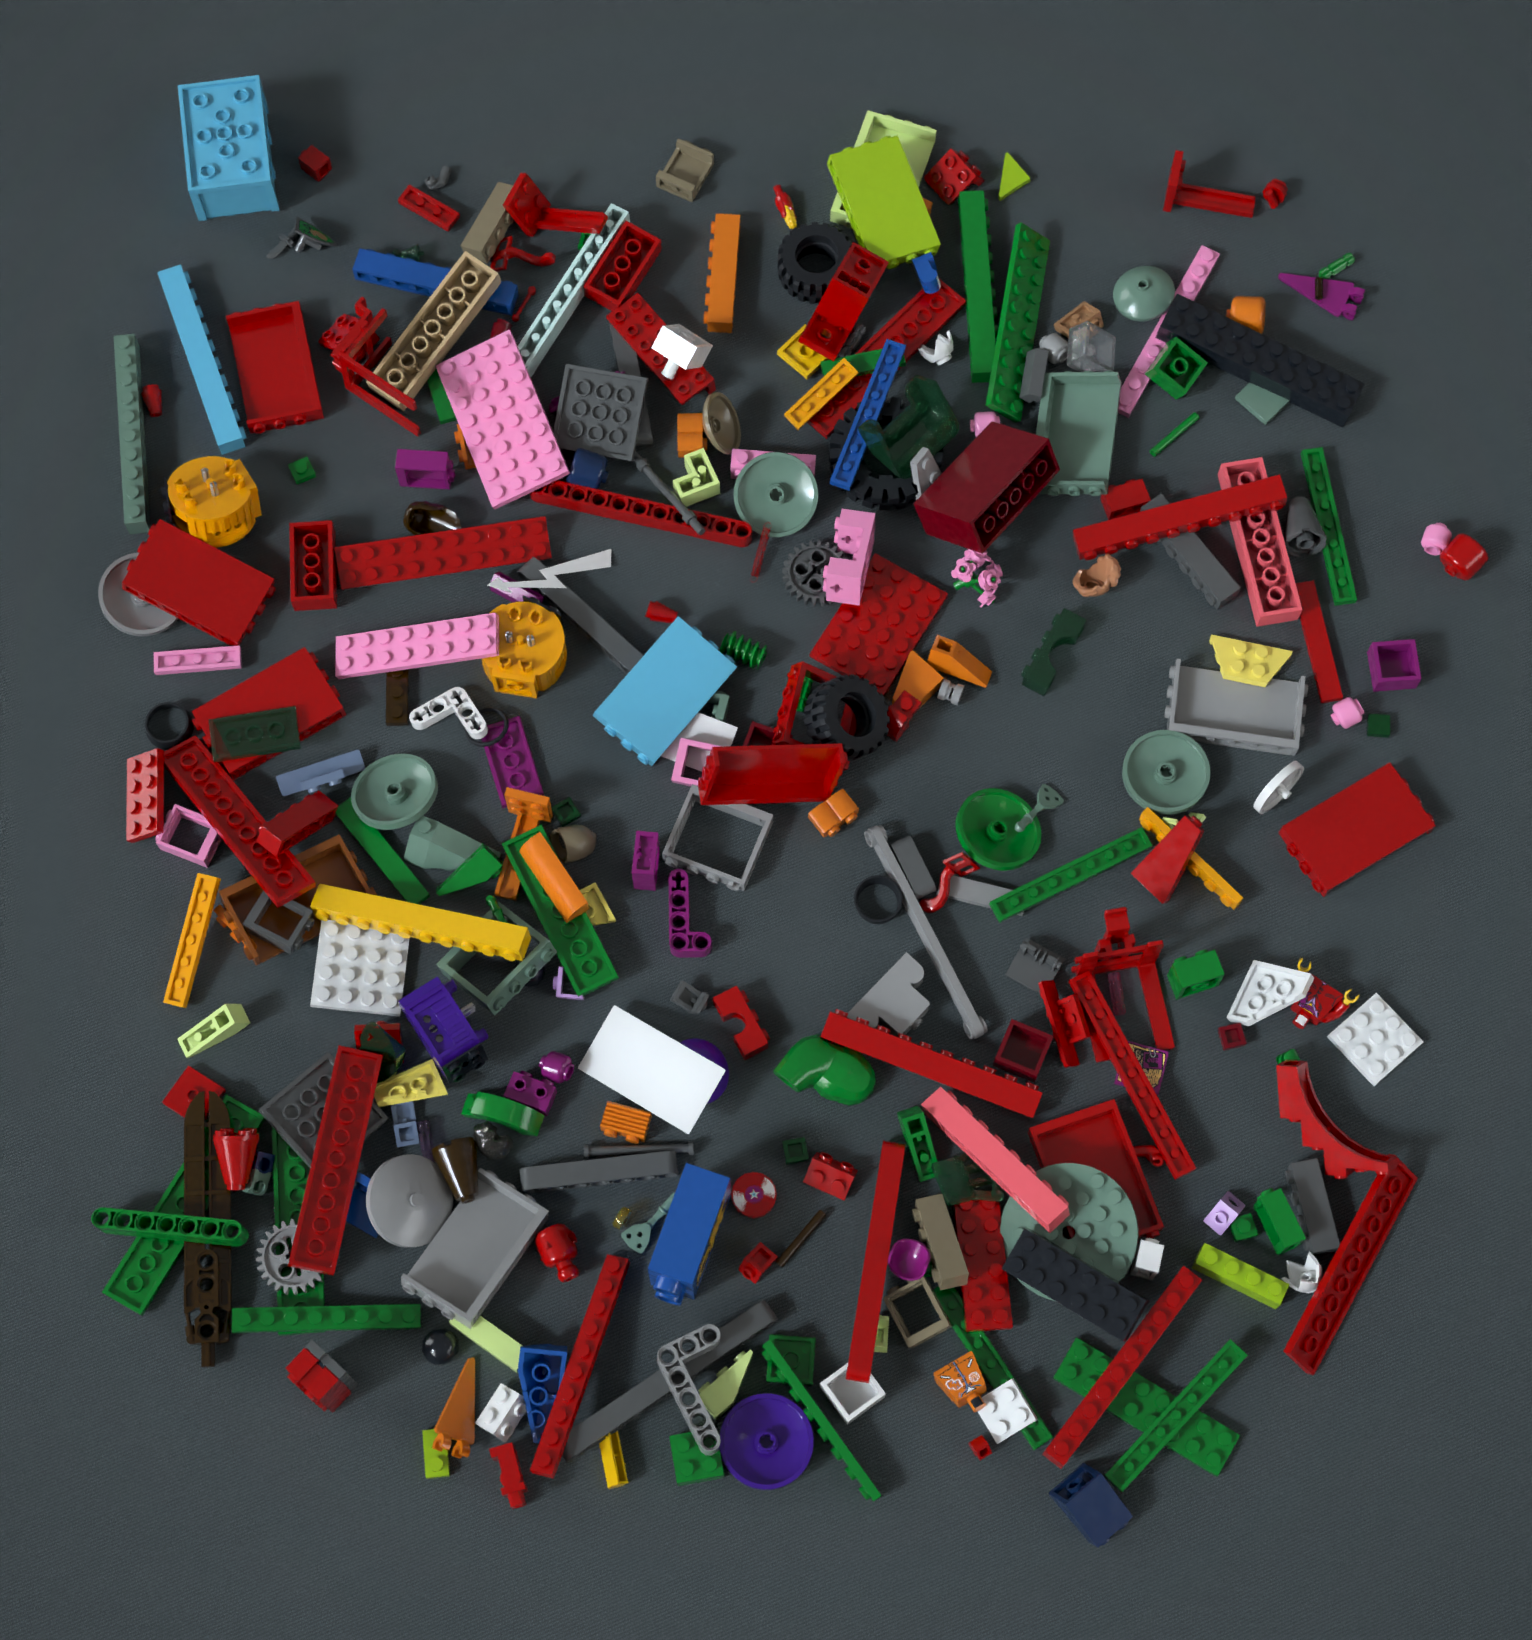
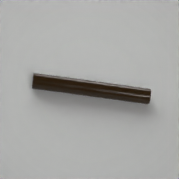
M819 1210L777 1259L776 1264L783 1268L826 1217L823 1211Z

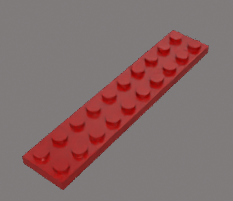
M940 280L941 287L936 293L928 294L922 289L855 354L883 349L886 339L906 345L904 357L907 362L919 351L918 349L922 345H925L966 305V300ZM873 373L857 376L851 380L807 423L824 438L828 439L834 433V426L839 419L843 420L844 413L851 407L857 410V403L862 401Z
M546 516L334 547L341 589L528 562L532 557L538 560L552 558Z
M196 735L164 751V767L277 908L316 887L314 879L289 849L276 857L257 842L260 833L258 830L265 822V819Z
M338 1045L288 1262L290 1267L334 1276L383 1058L381 1054Z
M1399 1158L1398 1166L1391 1170L1390 1173L1377 1174L1283 1351L1307 1374L1314 1376L1418 1179Z

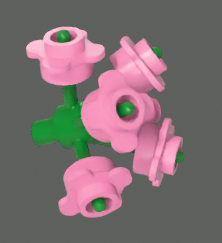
M968 549L964 551L965 557L956 561L957 566L951 572L953 578L959 579L953 585L956 590L964 586L966 588H974L981 594L977 599L982 603L980 607L982 608L984 604L989 606L995 602L994 599L997 597L994 593L997 590L998 584L1001 583L1000 577L1003 576V569L987 556V550L982 554ZM985 561L990 562L991 565H987L986 570H983L980 575H975L974 571L981 567Z

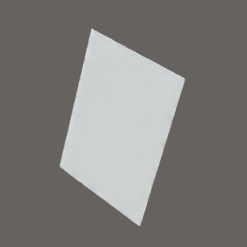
M697 713L661 756L676 761L680 738L717 746H731L738 727ZM690 747L686 766L702 772L703 766H706V757L710 755L711 751Z

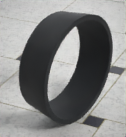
M160 703L154 706L146 716V734L154 746L168 750L191 737L193 732L192 718L183 707L176 703ZM165 708L180 709L186 716V726L178 737L165 741L151 735L148 725L155 713Z
M875 875L864 879L857 886L854 893L856 909L859 915L869 923L883 924L892 920L902 906L903 897L901 889L895 881L886 876ZM874 884L889 887L897 898L895 913L881 920L865 916L858 908V898L866 887Z

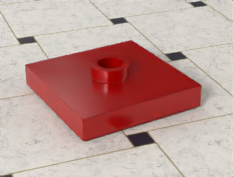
M188 1065L162 1103L185 1118L186 1111L194 1097L199 1092L205 1091L206 1120L209 1116V1091L215 1092L222 1098L226 1090Z

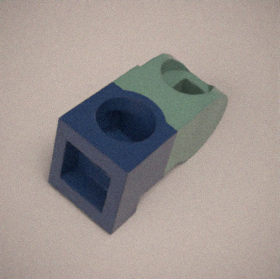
M260 1151L255 1152L248 1184H246V1189L242 1190L243 1192L259 1196L266 1192L275 1155Z

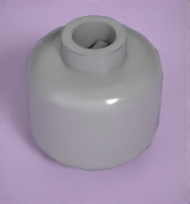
M1056 333L1043 336L1039 342V349L1049 350L1047 360L1052 364L1064 362L1070 354L1069 343Z

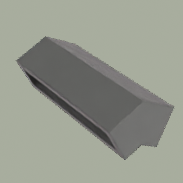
M1035 348L1027 352L1020 398L1028 403L1033 401L1040 402L1049 350Z

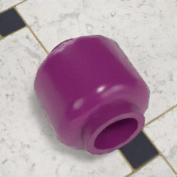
M551 1051L547 1056L544 1055L539 1063L541 1075L545 1079L557 1084L568 1081L574 1071L571 1058L557 1051Z

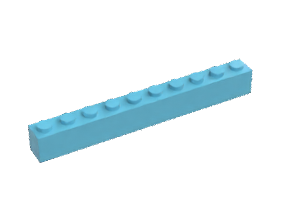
M180 264L157 272L221 454L223 455L246 447L243 439L247 438L243 426L238 427L237 424L238 421H241L237 409L232 410L231 404L234 403L230 391L226 392L225 387L228 386L224 374L220 375L219 369H222L218 356L214 357L212 353L216 349L212 339H207L206 335L210 333L206 322L202 323L200 319L204 317L200 305L196 306L194 303L195 300H198L194 288L190 289L188 286L189 283H192L188 271L183 272Z

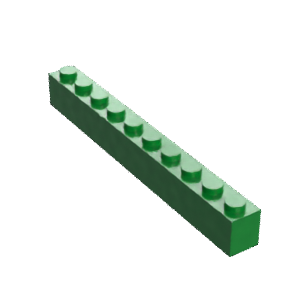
M959 191L958 208L971 383L990 382L998 325H994V319L997 318V308L992 303V301H995V288H991V283L994 282V271L990 270L993 257L992 252H988V247L991 246V234H987V229L990 228V218L985 213V211H988V198L984 199V191Z

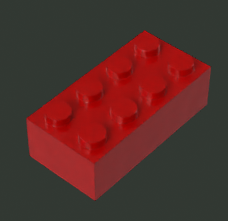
M625 221L584 285L585 297L611 311L620 307L621 304L633 296L662 250L661 239Z
M332 520L289 523L290 594L294 611L337 609L336 554L334 548L336 547V531Z

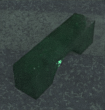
M1065 608L1061 614L1057 613L1051 623L1054 625L1051 631L1047 630L1041 640L1043 645L1041 648L1037 647L1031 657L1033 662L1030 666L1026 665L1021 673L1023 686L1042 696L1046 695L1057 672L1050 663L1049 654L1058 646L1066 644L1075 645L1085 628L1086 619Z

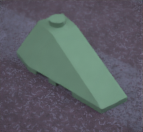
M422 816L415 822L410 832L403 860L423 869L437 868L452 871L456 870L482 843L438 821ZM488 847L500 859L502 853Z

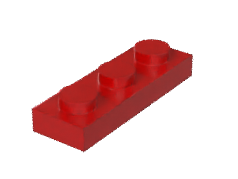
M410 184L398 198L400 205L448 232L460 218L459 212Z

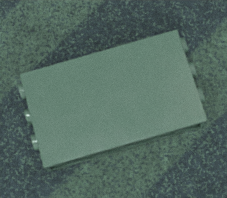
M1108 370L1105 372L1064 371L1045 373L1036 435L1049 439L1060 471L1039 494H1049L1051 496H1058L1059 494H1069L1071 496H1079L1080 494L1100 496L1101 494H1108L1122 383L1118 372Z

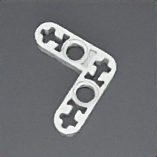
M454 687L414 709L409 715L412 727L417 730H423L455 712L472 738L481 739L488 733L485 720L466 691L461 687ZM458 696L461 698L462 704L459 705V702L454 697ZM437 705L444 706V709L440 712L433 711ZM467 709L473 710L470 716H462L463 711ZM474 721L476 722L477 726L481 728L480 730L477 731L476 729H474V726L472 724Z

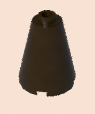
M464 1137L451 1140V1144L446 1146L442 1143L431 1150L432 1156L455 1199L461 1201L462 1204L474 1201L475 1196L479 1194L476 1140L473 1137Z

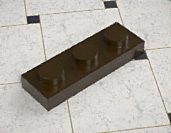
M409 669L386 672V725H408Z

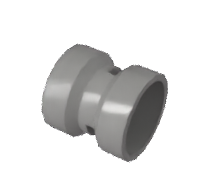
M944 679L937 699L943 701L947 699L951 704L958 706L965 686L961 684L955 685L950 680Z

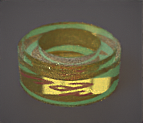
M622 1207L613 1221V1226L621 1230L628 1221L632 1210Z

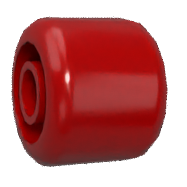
M1460 533L1441 551L1440 560L1445 567V571L1450 576H1456L1461 580L1467 581L1488 561V553L1474 538Z

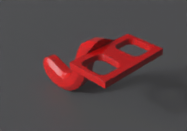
M509 236L503 238L497 246L490 268L496 272L506 270L508 259L513 257L520 258L536 266H550L555 263L556 256L550 252L545 253L543 256H535L512 247L513 237ZM508 241L506 248L499 251L501 242ZM504 258L503 265L495 268L496 261Z
M963 852L943 860L946 867L941 872L939 894L935 898L923 899L919 902L923 912L933 913L944 906L950 892V879L954 874L957 873L960 877H963L980 869V866ZM957 858H963V859H964V860H962V861H960V862H957V863H955V864L950 863L951 861H953V860H955V859H957ZM969 865L973 866V868L966 871L960 870Z

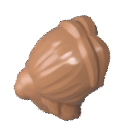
M1108 553L1105 556H1099L1097 563L1093 564L1089 569L1078 570L1073 579L1074 587L1084 597H1096L1109 591L1110 587H1115L1118 584V579L1121 576V567L1118 560Z

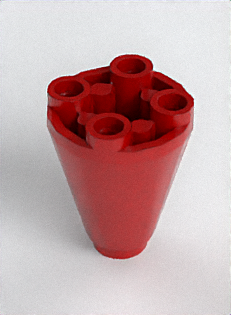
M221 1128L220 1130H215V1134H213V1141L223 1180L227 1184V1190L246 1189L259 1140L257 1128H243V1130H238V1132H234V1128Z

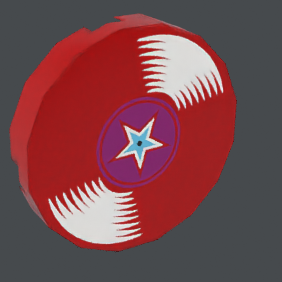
M757 1172L746 1173L739 1177L734 1183L731 1193L733 1206L740 1214L754 1219L763 1217L771 1212L777 1197L776 1188L772 1180L763 1173Z

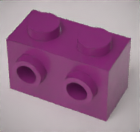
M514 1071L504 1093V1098L528 1106L547 1117L557 1094V1089L553 1086L554 1083L542 1078L539 1081L534 1079L533 1075L528 1072L520 1071L518 1073Z

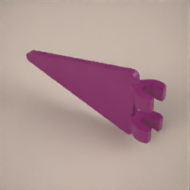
M1279 273L1278 279L1335 317H1340L1342 314L1345 318L1353 320L1358 306L1346 303L1350 298L1353 302L1361 304L1364 297L1365 289L1354 287L1352 282L1323 279V299L1316 300V277Z

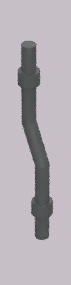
M635 450L634 462L639 471L645 473L682 515L685 523L691 525L699 535H702L705 532V528L699 523L694 512L686 508L652 470L651 464Z

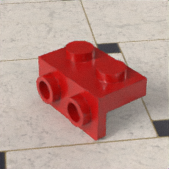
M816 1152L803 1183L845 1201L858 1170L854 1169V1166L848 1162L834 1160L828 1153Z

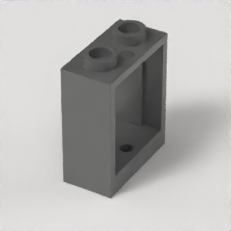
M263 890L243 923L244 930L291 955L295 949L298 950L304 940L302 936L305 931L309 932L314 925L313 910L293 900L282 905L303 916L289 940H286L258 925L272 903V900Z

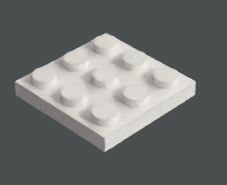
M1377 993L1327 1036L1373 1086L1378 1084L1423 1043L1422 1039Z

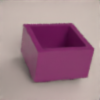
M1415 639L1372 642L1367 651L1373 692L1416 689L1421 681V673Z

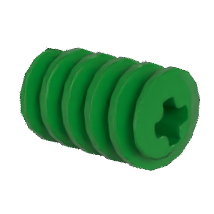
M734 631L731 635L727 633L722 641L719 652L724 654L727 651V655L730 657L734 655L735 661L742 659V664L746 665L750 662L751 668H755L758 665L757 669L759 670L766 658L768 646L765 645L762 649H759V641L753 646L752 638L744 642L745 635L742 634L739 638H736L737 631Z

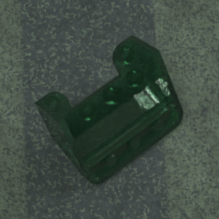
M919 375L912 378L905 388V394L910 405L883 430L880 424L873 419L866 420L857 428L870 452L897 477L908 479L912 476L910 462L922 447L928 448L932 456H934L959 431V422L937 381Z

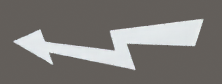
M611 549L539 570L547 580L502 582L498 577L487 586L511 592L508 587L566 588L555 575L611 567Z

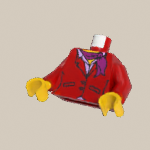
M1300 958L1298 961V971L1309 973L1311 961L1308 967L1303 968L1300 965L1303 958ZM1312 974L1314 980L1306 997L1293 1003L1290 1007L1291 1010L1297 1013L1292 1023L1296 1027L1304 1029L1308 1022L1317 1026L1320 1022L1328 1023L1336 1020L1350 1007V1003H1354L1359 999V995L1355 999H1351L1349 992L1353 989H1349L1343 995Z

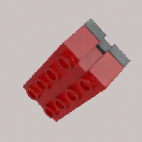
M313 1340L285 1368L290 1373L287 1378L324 1412L329 1409L333 1413L351 1394V1391L353 1392L359 1385Z

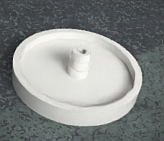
M1293 761L1284 767L1259 794L1254 803V809L1260 814H1264L1283 798L1287 799L1292 794L1290 790L1301 777L1304 767L1298 761Z

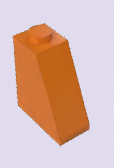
M913 650L907 658L892 699V705L904 690L922 702L923 705L940 689L944 680L935 669Z

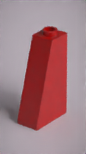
M1189 815L1184 816L1131 872L1162 904L1167 903L1173 895L1205 831L1201 827L1203 825L1202 822L1194 815L1192 817Z

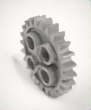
M291 1219L288 1226L284 1221H281L282 1228L278 1229L277 1226L273 1225V1234L265 1232L268 1240L260 1239L264 1248H257V1252L262 1254V1256L256 1258L257 1262L262 1263V1265L257 1267V1270L259 1272L265 1271L261 1276L263 1280L270 1278L267 1282L269 1287L276 1283L275 1290L277 1292L284 1287L285 1295H288L290 1289L297 1295L299 1288L304 1293H307L308 1285L313 1289L316 1288L315 1280L323 1282L320 1277L321 1273L300 1269L302 1274L298 1276L296 1268L292 1267V1272L289 1276H281L282 1269L288 1267L291 1254L287 1238H291L293 1245L297 1227L294 1219ZM279 1245H284L285 1251L283 1254L275 1255V1248Z

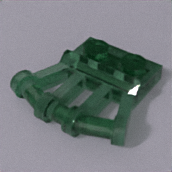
M966 1153L932 1163V1171L947 1206L975 1199L986 1201H1002L1004 1199L1002 1188L989 1175L970 1180L969 1174L984 1170L976 1163L964 1166V1163L970 1159ZM993 1185V1191L974 1190L977 1187Z

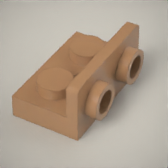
M1085 301L1054 323L1055 330L1069 339L1072 348H1076L1104 326L1100 310Z

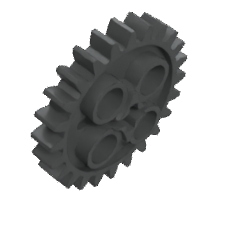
M818 540L817 545L810 541L808 547L801 543V550L794 547V554L788 553L789 560H784L785 567L782 568V574H784L783 582H787L785 584L786 590L791 589L790 596L797 594L796 601L804 599L805 606L811 601L813 607H815L816 602H820V605L824 607V601H826V592H823L824 579H826L823 578L824 566L829 563L830 557L848 559L842 558L843 551L836 553L837 546L835 545L830 549L829 542L825 546H821L820 540ZM821 558L823 561L815 562L813 559ZM804 570L807 573L804 575H800L797 573V571ZM813 585H818L820 589L814 590L810 587Z

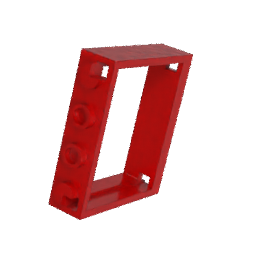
M803 661L791 666L790 672L787 673V685L782 693V705L777 713L778 721L773 730L772 745L804 744L790 738L804 678L808 677L822 684L836 678V676ZM845 703L840 725L848 734L854 736L856 717L849 705ZM847 761V765H844L843 771L848 770L850 761Z

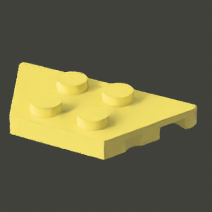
M1212 634L1209 640L1210 645H1213L1215 650V658L1220 665L1223 679L1265 688L1292 655L1290 650Z

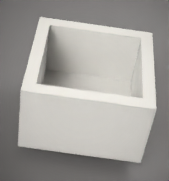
M847 1363L822 1381L820 1388L848 1425L885 1398L886 1393L872 1374H870L869 1383L846 1380Z

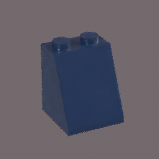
M1082 1463L1048 1493L1087 1541L1097 1548L1106 1544L1117 1530L1123 1529L1133 1517L1103 1475L1085 1463Z

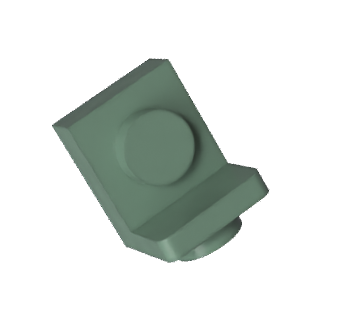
M716 691L708 700L709 703L715 704L712 717L725 722L730 706V696L722 691Z

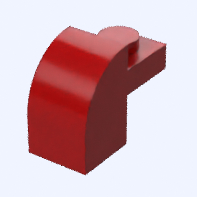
M905 690L894 704L889 706V711H887V716H890V724H887L889 728L887 736L895 742L899 740L910 726V719L922 705V702Z

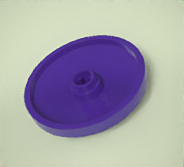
M757 1394L743 1399L727 1414L720 1430V1453L726 1468L739 1482L754 1489L775 1490L791 1484L805 1471L812 1456L814 1438L807 1416L793 1401L777 1394Z

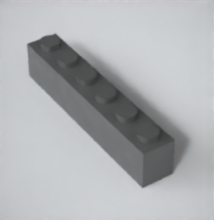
M1161 493L1143 505L1140 512L1170 503ZM1187 531L1180 533L1175 538L1164 537L1157 541L1164 545L1167 554L1179 563L1181 571L1189 575L1193 585L1205 594L1207 602L1212 606L1214 605L1217 610L1238 596L1241 589L1240 586L1194 532L1189 533Z

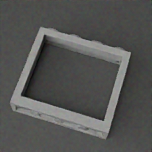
M692 784L663 850V861L673 868H677V866L684 868L691 875L697 876L700 874L705 876L712 883L721 882L726 884V887L731 890L745 891L773 824V814L746 804L707 805L762 826L741 879L673 853L695 801L700 803L698 786Z

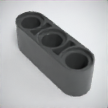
M909 835L889 844L916 899L918 900L936 892L934 881L911 836Z

